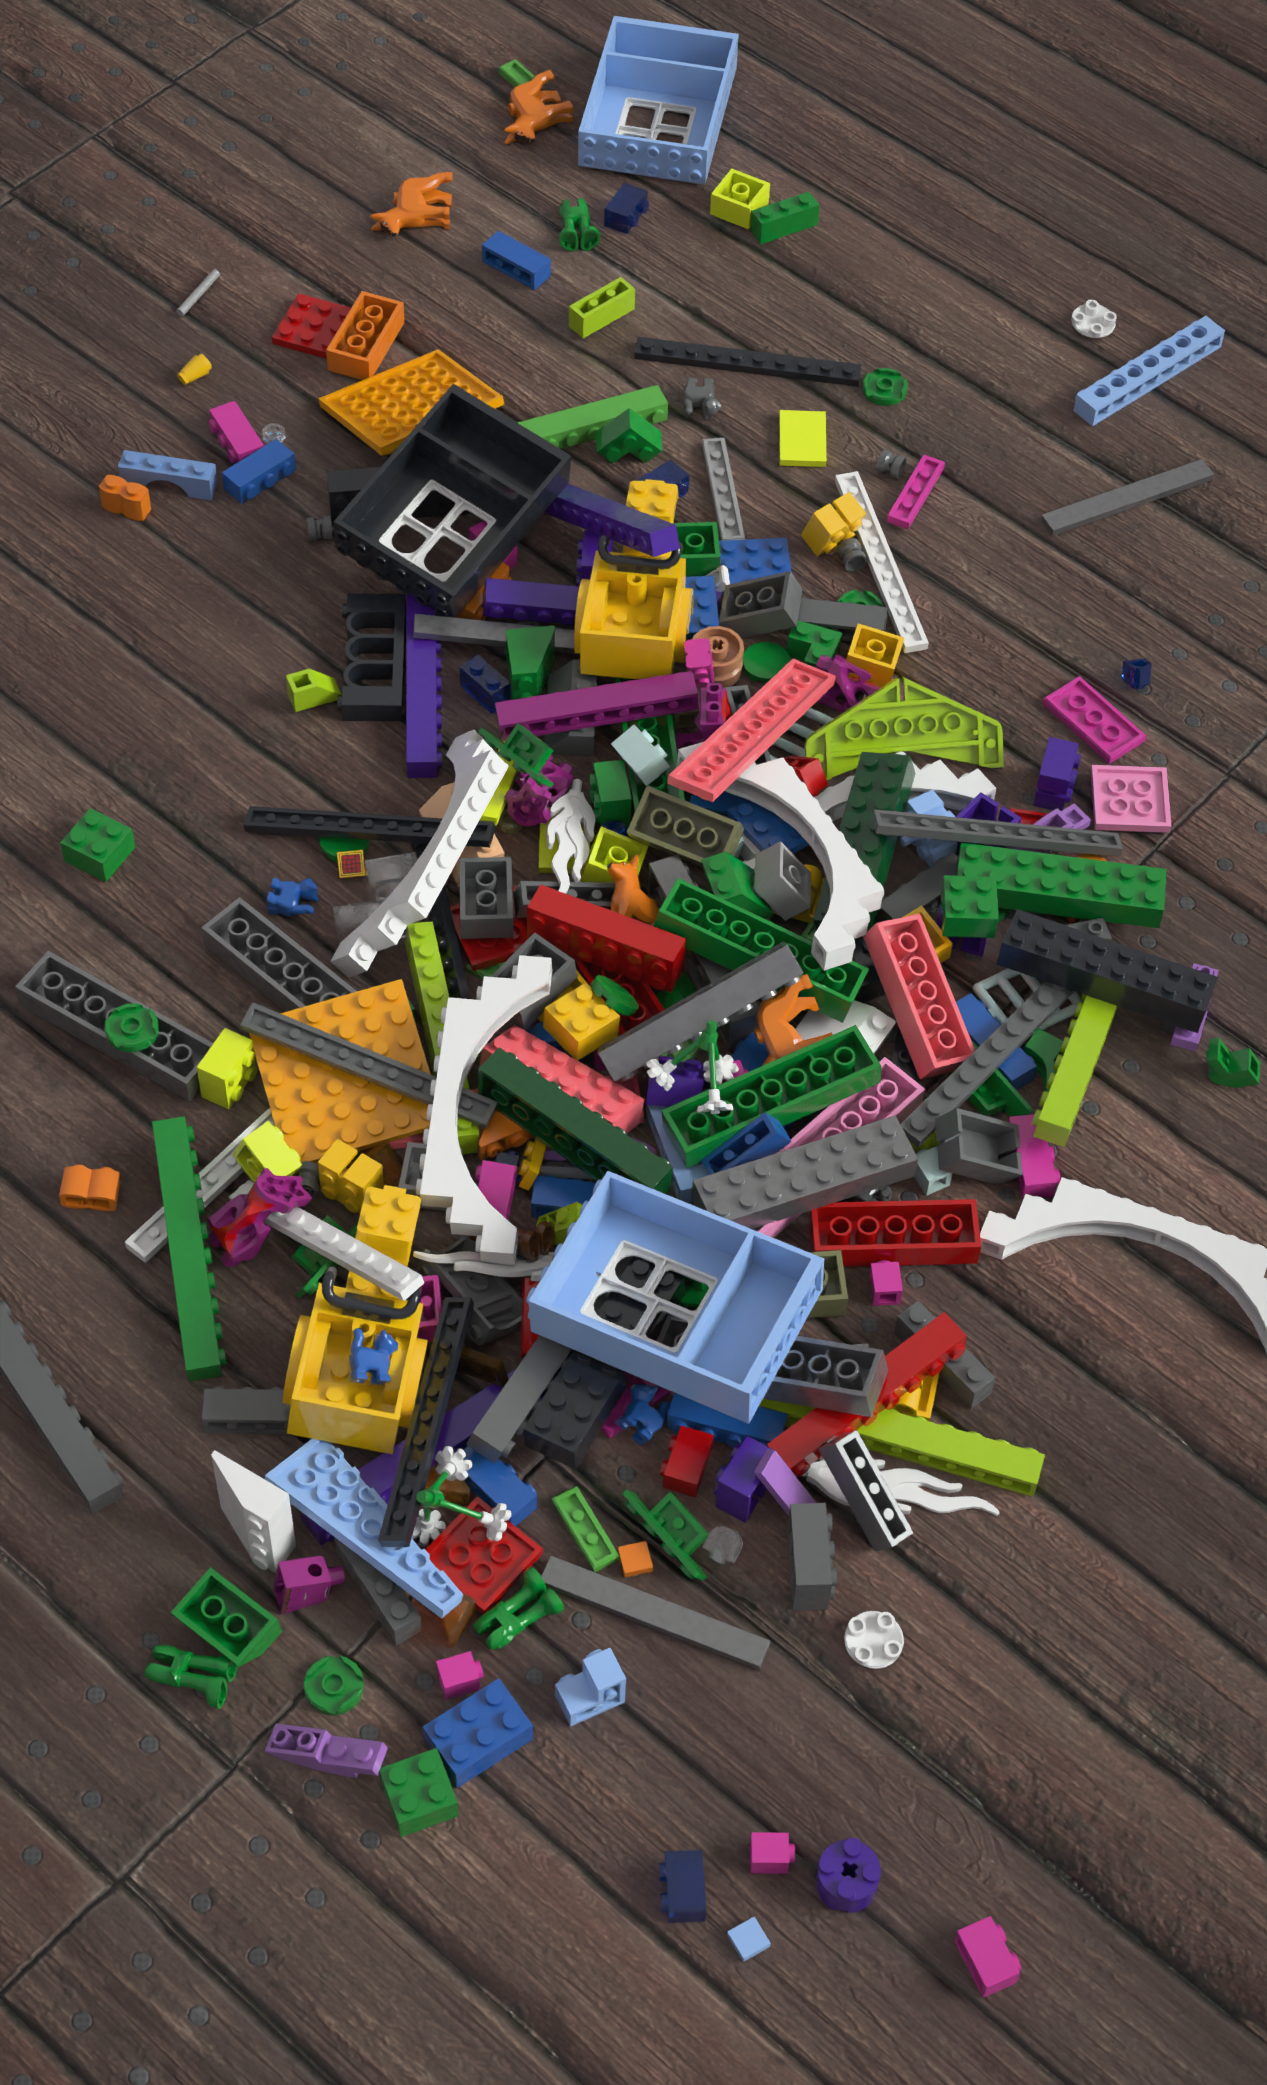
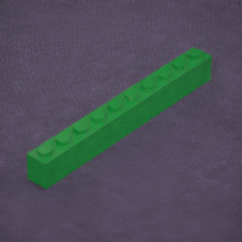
M185 1116L153 1121L188 1380L191 1382L223 1376L222 1366L227 1365L225 1350L224 1348L219 1349L218 1340L223 1339L221 1323H215L214 1315L219 1314L217 1297L212 1298L211 1289H216L214 1273H208L207 1264H212L210 1247L205 1248L204 1240L209 1239L207 1224L206 1222L201 1223L200 1215L205 1214L203 1198L198 1199L197 1191L202 1190L200 1175L194 1174L193 1168L198 1166L196 1149L191 1150L190 1142H195L193 1126H187Z

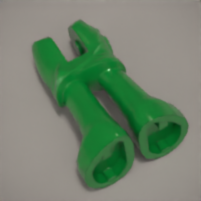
M580 198L577 199V206L571 207L569 199L563 200L559 206V214L562 217L564 226L559 233L560 245L568 251H577L579 239L575 228L579 227L582 250L587 251L594 248L600 242V233L596 227L589 226L590 216L586 202Z
M530 1566L523 1573V1587L511 1598L504 1602L501 1600L484 1613L472 1627L479 1635H484L499 1623L502 1625L492 1632L486 1640L488 1648L492 1651L508 1645L517 1634L523 1632L526 1629L525 1627L547 1615H558L565 1608L559 1596L553 1589L546 1588L541 1575L534 1567ZM539 1597L538 1601L517 1617L513 1615L514 1612Z
M164 1644L153 1647L151 1656L156 1661L171 1665V1667L149 1663L144 1670V1677L179 1689L183 1686L199 1690L205 1694L210 1707L215 1709L223 1707L227 1697V1682L231 1683L233 1681L238 1666L224 1655L218 1657L194 1655L191 1651H183L175 1646ZM189 1668L212 1673L215 1676H206L186 1671Z

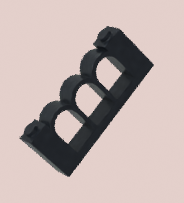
M347 593V603L342 604V617L347 618L346 631L348 642L345 646L346 668L343 674L344 686L342 696L337 698L338 711H342L343 721H402L406 594ZM363 628H394V634H363L357 631ZM360 654H393V660H362L355 657ZM359 680H392V686H359L354 683Z

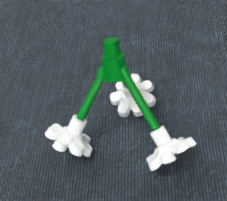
M712 1020L707 1021L706 1028L702 1030L701 1036H698L690 1046L673 1060L669 1059L662 1065L657 1060L651 1059L646 1064L650 1068L647 1071L648 1075L651 1078L657 1077V1083L663 1086L666 1091H669L675 1082L670 1073L677 1067L676 1064L697 1047L708 1051L709 1061L704 1062L703 1069L706 1071L704 1073V1080L710 1081L711 1090H708L709 1101L704 1105L698 1106L697 1113L710 1111L711 1114H719V1110L733 1111L734 1109L732 1104H726L720 1100V1091L717 1089V1085H720L723 1079L726 1082L734 1079L732 1073L738 1072L739 1068L737 1064L732 1063L733 1059L730 1055H725L724 1057L719 1055L717 1047L718 1033L716 1032L718 1023Z
M446 1446L443 1452L438 1451L435 1459L439 1463L436 1471L440 1476L429 1489L417 1493V1501L423 1505L424 1509L419 1510V1517L416 1520L412 1539L419 1536V1545L427 1546L430 1538L434 1541L440 1535V1532L447 1528L445 1522L438 1521L441 1518V1514L437 1510L432 1511L430 1514L431 1507L438 1508L442 1506L478 1519V1522L483 1523L484 1527L487 1528L486 1537L491 1541H499L502 1538V1532H505L507 1528V1523L504 1521L510 1519L511 1511L506 1510V1504L498 1503L490 1514L484 1511L479 1513L444 1499L443 1493L439 1490L444 1480L454 1481L457 1478L463 1481L468 1477L466 1471L472 1468L470 1460H463L466 1453L462 1449H458L454 1453L452 1447Z

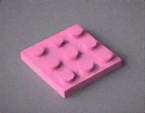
M1092 765L1091 785L1094 830L1170 833L1171 815L1167 768Z

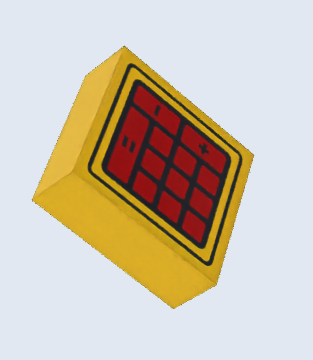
M363 850L337 852L340 879L365 876Z

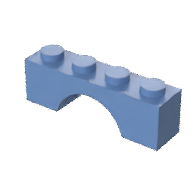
M124 450L118 464L119 477L127 482L146 486L151 481L165 480L180 486L192 498L212 501L218 484L216 465L213 463Z

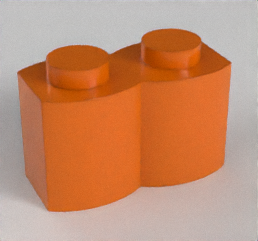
M106 475L99 485L101 504L105 510L112 513H123L127 518L136 521H143L151 511L149 490L145 486L134 482H127L115 475Z
M83 1165L65 1167L59 1193L61 1206L73 1209L90 1208L98 1211H115L121 1185L120 1172L109 1167L93 1170Z

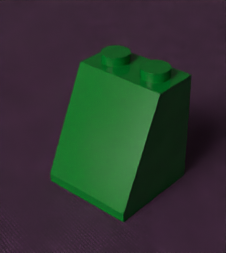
M555 626L506 630V666L511 699L516 700L540 696L555 662Z
M726 851L701 860L711 894L764 919L773 916L770 905L763 898H760L754 890V869Z

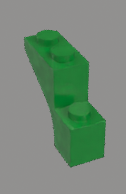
M1038 1028L1026 1044L1024 1052L1026 1055H1030L1036 1063V1071L1043 1080V1092H1049L1050 1089L1046 1088L1051 1072L1057 1073L1056 1070H1053L1058 1054L1064 1055L1063 1052H1060L1063 1041Z

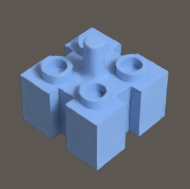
M933 789L907 801L906 813L955 817L950 810L946 811L944 809L943 801ZM900 837V843L904 847L909 844L917 845L916 851L918 856L925 860L930 867L941 857L945 858L952 852L956 855L958 845L956 841Z

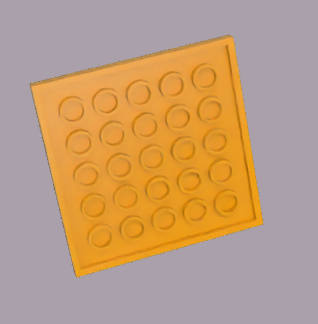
M439 349L318 398L321 408L381 456L394 453L452 384L457 385L494 409L504 405L502 395Z
M402 979L280 1013L430 1074ZM249 1032L250 1038L253 1040L254 1052L275 1126L282 1132L283 1140L288 1147L293 1148L298 1153L300 1162L318 1163L337 1139L357 1151L420 1134L425 1129H429L430 1121L427 1120L428 1105Z

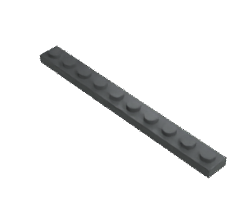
M875 809L872 815L876 834L886 836L896 835L909 838L949 840L959 843L970 842L982 845L991 844L1033 850L1043 849L1056 852L1064 851L1120 857L1123 851L1118 833Z
M1045 981L900 1124L908 1140L919 1148L936 1131L935 1119L955 1108H959L1075 991Z
M253 1002L240 1024L242 1030L426 1105L433 1104L434 1096L430 1095L431 1081L437 1079L433 1075ZM463 1088L458 1106V1117L487 1129L498 1107V1102Z

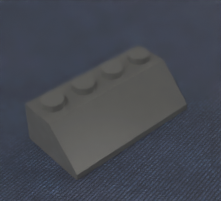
M572 660L548 675L547 694L596 687L597 675L581 674L580 660ZM595 727L545 734V744L554 750L552 755L594 756Z

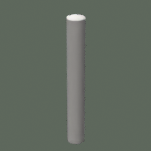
M213 269L176 310L178 316L183 317L220 276L218 270Z

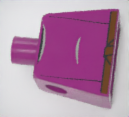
M322 1556L278 1562L273 1591L280 1614H286L326 1601L331 1586L345 1583L344 1571L341 1565L327 1568L325 1559Z

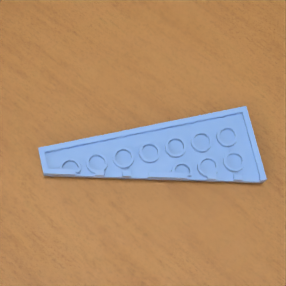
M311 1439L265 1475L264 1479L289 1494V1500L293 1506L440 1618L447 1615L461 1602L463 1596L461 1591L444 1571H439L429 1560L430 1555L425 1549L421 1550L413 1539H411L409 1547H382L378 1538L387 1504L373 1487L369 1488L360 1478L358 1469L351 1467L344 1459L342 1450L340 1448L336 1449L331 1442Z

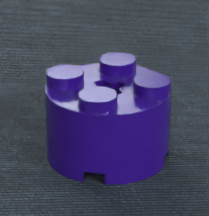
M856 1838L837 1841L827 1847L820 1857L816 1874V1889L821 1900L829 1908L836 1911L837 1909L848 1911L847 1913H855L866 1908L874 1899L881 1875L880 1863L876 1854Z

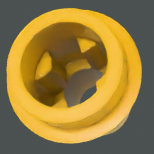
M203 354L194 355L177 374V377L183 385H187L209 374L212 366Z

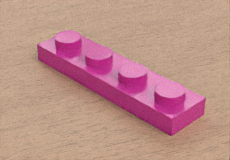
M927 455L922 456L890 510L887 522L909 530L944 470V461Z

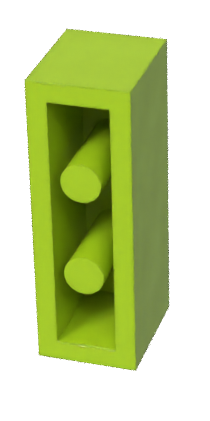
M620 277L569 306V327L579 336L585 338L635 309V288Z

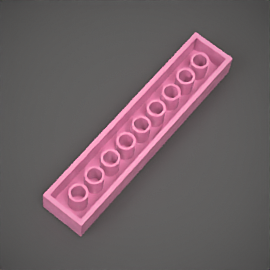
M884 1057L879 1062L881 1064V1083L828 1106L791 1139V1143L779 1152L895 1115L901 1124L922 1104L925 1088ZM801 1214L752 1230L775 1238Z

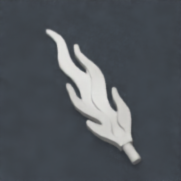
M574 779L570 791L552 805L550 818L553 819L546 830L548 849L551 850L555 834L558 837L559 847L553 857L551 866L560 884L558 891L567 894L570 886L567 872L569 858L572 856L575 858L571 875L575 882H580V871L589 856L587 840L592 842L594 838L595 815L585 799L584 793L581 792L582 781L580 779ZM580 823H582L584 826V833L581 829Z
M414 1251L413 1256L428 1262L454 1263L453 1270L471 1271L501 1277L531 1276V1281H540L544 1267L546 1265L550 1266L553 1261L554 1252H549L548 1255H540L537 1261H531L516 1254L515 1265L481 1262L480 1253L470 1251L440 1255Z
M825 1460L812 1463L810 1469L802 1476L807 1477L808 1482L816 1485L833 1500L849 1506ZM874 1460L878 1469L884 1468V1460ZM898 1468L880 1471L897 1501L914 1503L936 1513H950L976 1508L995 1516L999 1515V1510L986 1500L967 1496L943 1497L919 1488L924 1486L944 1493L961 1491V1483H947L915 1469ZM897 1503L903 1514H910V1506Z

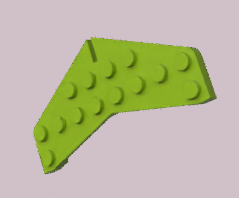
M896 677L810 734L804 743L805 757L819 758L827 781L834 776L857 768L861 752L895 754L900 751H911L977 764L988 768L1004 767L1003 730L997 720L902 677L903 700H900L899 678Z

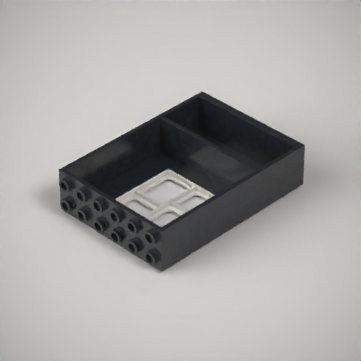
M452 384L334 521L335 548L340 554L348 555L356 560L361 567L375 572L380 579L394 584L402 593L410 594L421 605L429 606L439 616L457 618L483 587L486 578H490L567 486L570 478L571 455L457 385ZM435 490L455 502V506L436 528L431 529L413 518L411 514L426 496ZM465 510L470 511L488 524L473 541L468 540L451 529L453 522ZM402 525H407L426 537L424 543L415 552L401 553L392 545V537ZM441 537H447L465 549V553L445 573L435 574L425 567L424 558Z

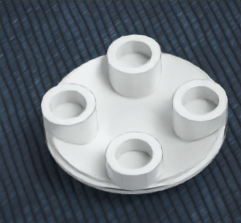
M1088 300L1086 304L1077 307L1073 311L1071 322L1073 327L1082 335L1091 338H1102L1113 332L1117 316L1114 312L1099 305L1097 301Z
M867 1611L853 1617L849 1621L845 1631L844 1642L849 1655L854 1661L864 1667L878 1669L887 1667L898 1659L903 1649L904 1637L900 1626L891 1613Z

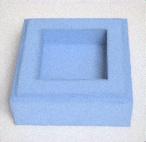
M755 1917L727 1932L729 1940L743 1962L769 1948L771 1944Z

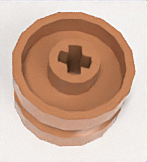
M711 626L700 630L693 636V639H709L715 679L713 683L722 684V688L732 686L739 680L742 673V659L744 655L742 639L733 630L721 626Z

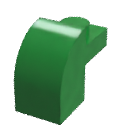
M1219 1037L1209 1039L1206 1061L1209 1065L1210 1080L1222 1086L1236 1088L1259 1084L1260 1061L1250 1048L1230 1052Z

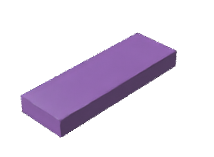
M767 1449L754 1473L789 1516L790 1504L816 1503L776 1450Z

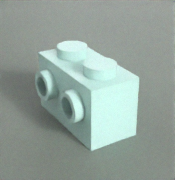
M633 725L612 742L611 745L647 786L670 766L664 759L667 754L659 744L656 746L651 744L654 739L645 729L641 732Z

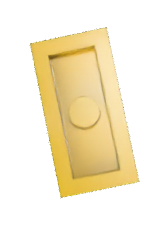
M536 1138L534 1142L529 1141L523 1153V1156L527 1158L522 1161L518 1174L521 1175L519 1187L528 1191L539 1174L546 1145Z

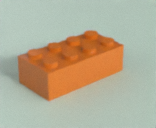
M361 291L326 350L328 371L360 380L374 376L404 324V302Z

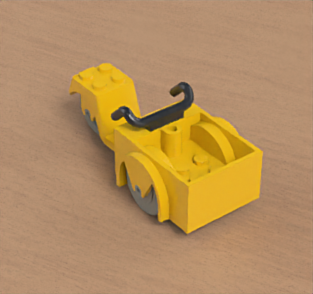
M659 480L631 481L626 506L674 524L675 509L679 498L678 486ZM602 535L598 541V551L595 553L591 578L581 580L577 598L574 647L575 653H580L581 674L630 679H645L673 674L675 662L685 663L684 642L686 641V634L689 632L690 616L693 615V589L685 588L686 559L680 558L681 551L684 548L683 544L679 542L680 549L653 557L623 545V553L609 552L607 547L610 544V538Z
M384 1185V1189L368 1187L365 1192L355 1239L408 1267L421 1206L420 1197L406 1194V1189ZM329 1267L324 1274L323 1282L318 1285L311 1317L300 1315L296 1328L282 1403L291 1405L287 1434L393 1455L398 1426L409 1428L428 1343V1340L417 1338L423 1304L419 1303L422 1287L420 1286L408 1297V1301H403L349 1271L346 1288L334 1286L337 1269ZM360 1328L363 1331L362 1347L374 1349L375 1335L380 1334L383 1329L398 1342L397 1351L389 1357L388 1375L391 1377L389 1383L371 1385L372 1375L366 1372L367 1380H364L363 1384L351 1383L349 1356L351 1354L352 1341L354 1340V1329Z

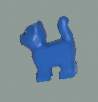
M273 878L271 889L274 890L269 892L267 897L268 914L279 913L284 916H293L306 913L312 915L314 908L307 904L299 905V900L303 898L318 902L317 885L310 878H306L299 883L279 881L278 878Z
M360 1328L354 1329V1340L352 1341L351 1354L349 1356L351 1383L363 1384L364 1380H367L366 1372L372 1375L371 1385L389 1383L391 1377L388 1375L389 1357L397 1351L398 1342L383 1329L380 1334L375 1335L374 1349L362 1347L363 1331Z
M646 1383L633 1384L630 1388L631 1402L627 1405L624 1414L615 1420V1423L623 1430H626L628 1426L632 1428L636 1426L637 1432L631 1438L638 1445L646 1444L653 1436V1433L662 1427L671 1405L669 1401H664L659 1406L658 1411L648 1405L658 1389L657 1385L652 1387Z

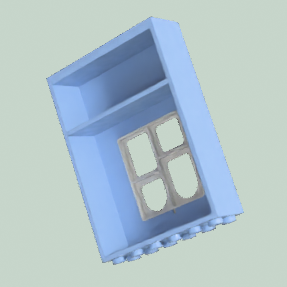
M614 16L578 131V166L705 185L737 68L739 34ZM631 106L655 109L650 129L625 125ZM672 111L689 114L690 118L687 127L661 124L664 112ZM660 133L678 135L684 138L682 144L656 139Z
M607 1171L604 1178L596 1182L590 1201L586 1200L583 1203L577 1222H572L569 1226L566 1240L563 1244L560 1243L557 1246L550 1266L546 1265L544 1267L538 1286L536 1288L533 1287L528 1294V1318L530 1319L531 1332L749 1424L823 1290L824 1258ZM636 1256L655 1264L654 1270L642 1288H635L618 1279L615 1274V1268L621 1259ZM667 1271L677 1272L709 1287L697 1310L691 1311L655 1296L654 1291ZM616 1292L646 1304L647 1309L637 1326L633 1330H628L599 1317L594 1311L595 1300L603 1293ZM659 1312H666L688 1323L686 1330L675 1347L666 1346L646 1337L647 1330Z

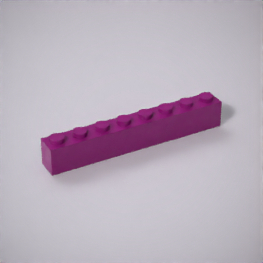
M693 671L495 703L502 741L507 740L517 723L527 728L535 736L699 710L698 692Z

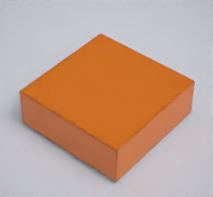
M646 1541L618 1547L624 1578L653 1572V1565Z

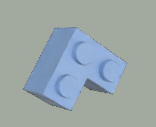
M611 1648L604 1651L599 1649L589 1653L583 1659V1671L581 1673L565 1675L555 1684V1697L570 1727L625 1703L626 1677Z

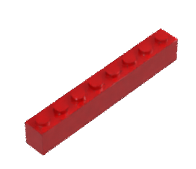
M943 1312L885 1356L888 1373L872 1417L815 1408L769 1442L767 1447L776 1450L794 1475L801 1477L817 1459H824L819 1451L820 1447L839 1435L857 1430L863 1425L865 1427L870 1425L877 1418V1414L885 1408L887 1410L893 1408L899 1402L902 1395L906 1392H914L921 1385L922 1380L929 1375L933 1377L938 1374L944 1364L950 1359H958L965 1352L967 1336Z

